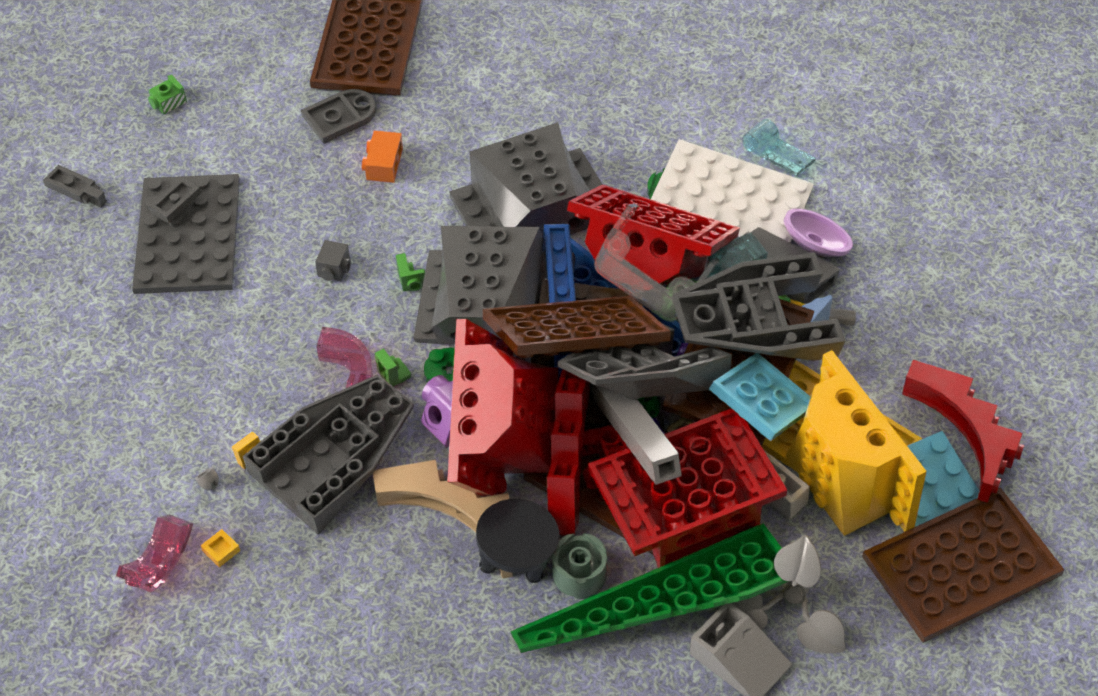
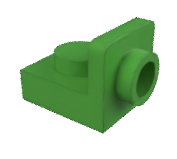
M405 253L395 255L403 292L420 290L423 287L425 269L414 270L413 263L407 262Z
M384 348L375 353L377 372L390 385L394 387L411 378V372L400 358H395L393 355L389 356Z

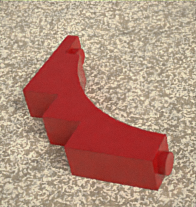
M564 369L555 390V424L551 433L552 463L547 476L548 511L554 517L559 528V535L561 536L575 535L579 523L582 447L590 394V382Z

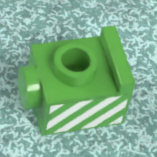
M172 74L167 76L168 80L149 89L150 96L148 101L153 109L158 108L163 115L187 102L184 87Z

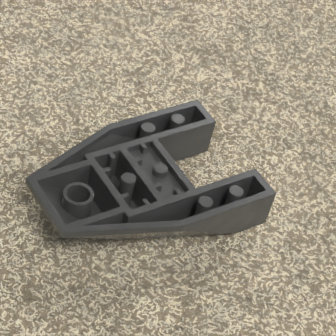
M816 253L741 262L672 294V301L685 343L811 361L822 360L823 354L831 350L838 357L845 344V338L838 319L787 325L778 297L781 295L816 291L823 275Z
M664 325L671 331L670 341L660 342L656 346L647 344H636L633 348L615 346L604 351L595 348L585 349L582 353L573 352L558 361V367L597 386L625 395L629 399H639L643 397L711 391L709 388L713 381L730 371L732 355L711 346L674 357L672 356L675 329Z

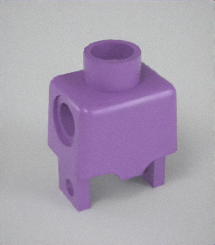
M437 375L425 385L422 391V399L427 403L421 422L445 447H449L453 381L450 382L444 376Z

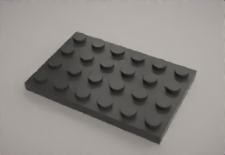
M239 174L144 178L132 287L134 294L233 290L240 185ZM183 177L200 187L201 194L168 224L151 214L149 206Z

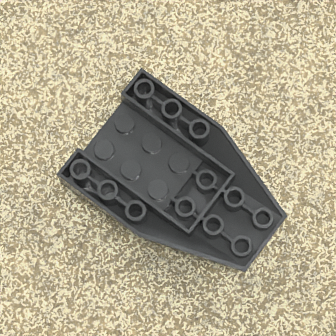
M377 374L302 407L243 456L247 472L314 532L320 534L375 471L414 408V403Z

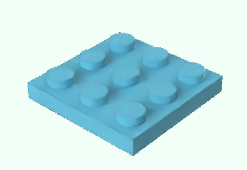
M755 353L713 381L709 388L720 400L724 401L740 417L744 418L770 441L805 416L811 398L759 353Z
M943 431L907 446L927 471L915 527L978 498L979 489Z

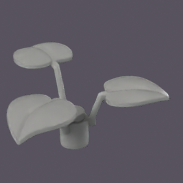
M803 535L796 541L781 548L776 554L774 568L781 579L789 581L779 595L763 605L760 594L750 599L733 602L732 604L747 614L763 630L768 622L765 610L770 609L782 598H786L793 604L801 603L803 618L806 621L802 622L797 628L800 642L806 648L816 652L841 653L846 649L845 630L839 617L827 610H817L812 613L811 617L808 615L807 604L809 600L806 596L810 587L816 584L820 578L821 563L814 544L807 535Z

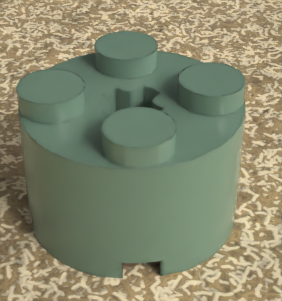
M583 533V536L569 534L561 538L557 550L552 557V577L558 589L577 599H585L597 593L604 586L607 579L608 558L605 545L597 537Z

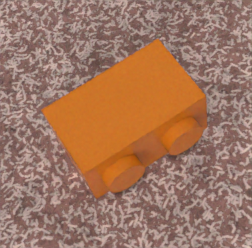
M373 131L372 139L367 141V157L362 159V171L366 173V180L395 182L403 151L402 133Z

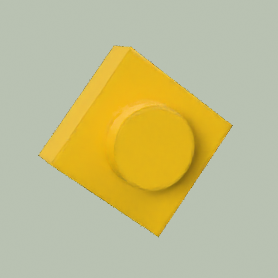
M253 432L232 446L237 463L243 469H246L243 456L260 442L259 437Z
M222 529L201 545L202 551L219 568L240 552L239 545Z

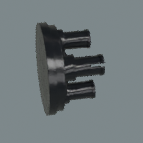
M525 499L502 500L488 507L480 516L476 528V542L481 557L479 563L480 570L487 574L493 573L496 568L510 573H526V579L529 582H540V578L543 579V571L547 567L548 561L554 556L559 543V528L554 517L541 505Z

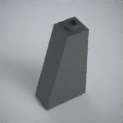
M760 227L752 232H746L741 237L738 255L746 262L809 253ZM817 257L823 275L816 291L789 294L787 297L804 304L812 302L835 285L840 269Z

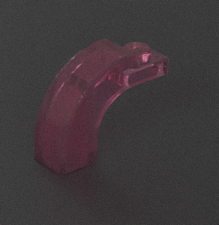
M322 327L316 346L319 361L340 364L350 371L346 388L373 377L370 353L361 340L344 330Z
M170 514L157 517L152 537L143 554L134 562L119 565L116 576L124 579L127 585L138 587L148 592L159 588L166 581L182 556L188 543L193 523Z

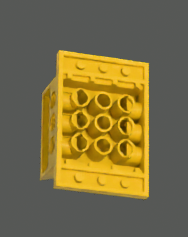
M831 350L823 354L820 381L814 386L803 423L786 457L799 474V478L810 486L818 507L824 508L844 536L890 513V517L895 525H899L904 532L915 527L927 471Z

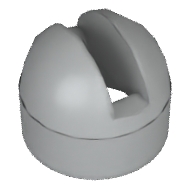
M210 467L200 473L195 480L203 489L212 490L211 483L217 486L219 477L215 469Z

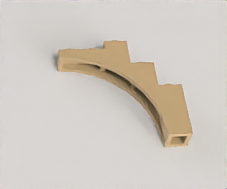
M436 460L377 469L373 472L378 506L401 504L438 510L458 519L475 531V533L478 520L488 507L499 501L510 499L508 493L481 498V495L448 483L444 479L443 469H437ZM500 570L502 578L513 577V573Z

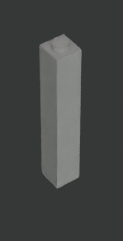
M591 383L594 401L655 485L680 477L681 468L678 452L637 399H629L625 395Z

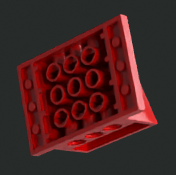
M604 184L570 200L567 211L575 213L574 216L577 218H590L585 244L602 274L610 276V279L616 282L626 281L632 283L633 287L640 290L668 285V283L679 279L688 280L703 276L707 257L737 238L740 227Z
M456 319L447 482L487 497L504 494L507 488L505 474L549 472L552 463L551 433L555 424V390L558 385V367L537 365L513 357V351L501 338L468 319Z
M732 408L664 434L679 454L680 477L655 485L629 448L588 463V470L634 556L652 550L658 568L759 525L762 506L787 496V488L747 421L740 417Z

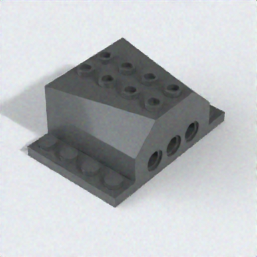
M557 122L469 151L471 184L449 191L450 198L466 226L539 227L544 238V225L569 224L570 235L588 229L590 218L580 219L575 217V213L567 211L568 203L570 200L602 185V182L581 148L571 151L567 150L559 123Z
M441 226L442 250H429L413 339L418 343L455 344L456 319H468L499 337L483 320V309L539 304L542 280L547 279L545 243L540 228ZM572 253L573 273L576 259L574 253Z

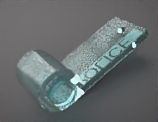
M763 119L743 135V145L746 150L754 152L795 176L800 175L816 161L815 157L779 139L778 128L769 119Z

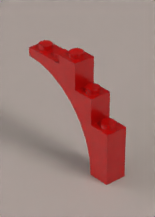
M913 360L906 375L902 394L938 411L964 435L975 453L979 466L980 488L977 500L988 503L991 493L997 494L1001 478H998L997 475H1003L1006 467L1011 469L1014 459L1020 460L1024 445L1020 444L1023 433L997 425L1000 418L995 416L998 405L973 398L975 390L971 389L973 378Z

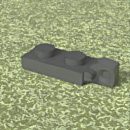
M57 165L43 180L46 187L81 203L87 204L90 201L92 204L102 207L107 202L104 191L100 190V187L95 184L94 180L63 166Z

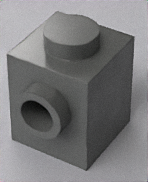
M324 240L315 261L318 277L328 281L342 280L344 273H348L351 266L348 244Z

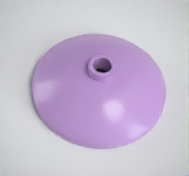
M791 209L784 217V225L789 235L803 250L809 253H816V255L823 257H840L848 254L853 246L849 234L837 223L821 214L805 209Z

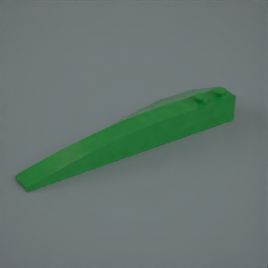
M762 523L512 630L510 633L518 649L523 653L750 599L789 582L781 579L774 568V559L782 547L765 524Z

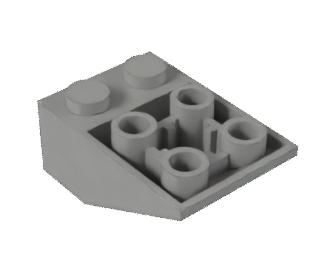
M732 603L722 605L691 637L690 655L744 696H765L792 667V663L757 624Z

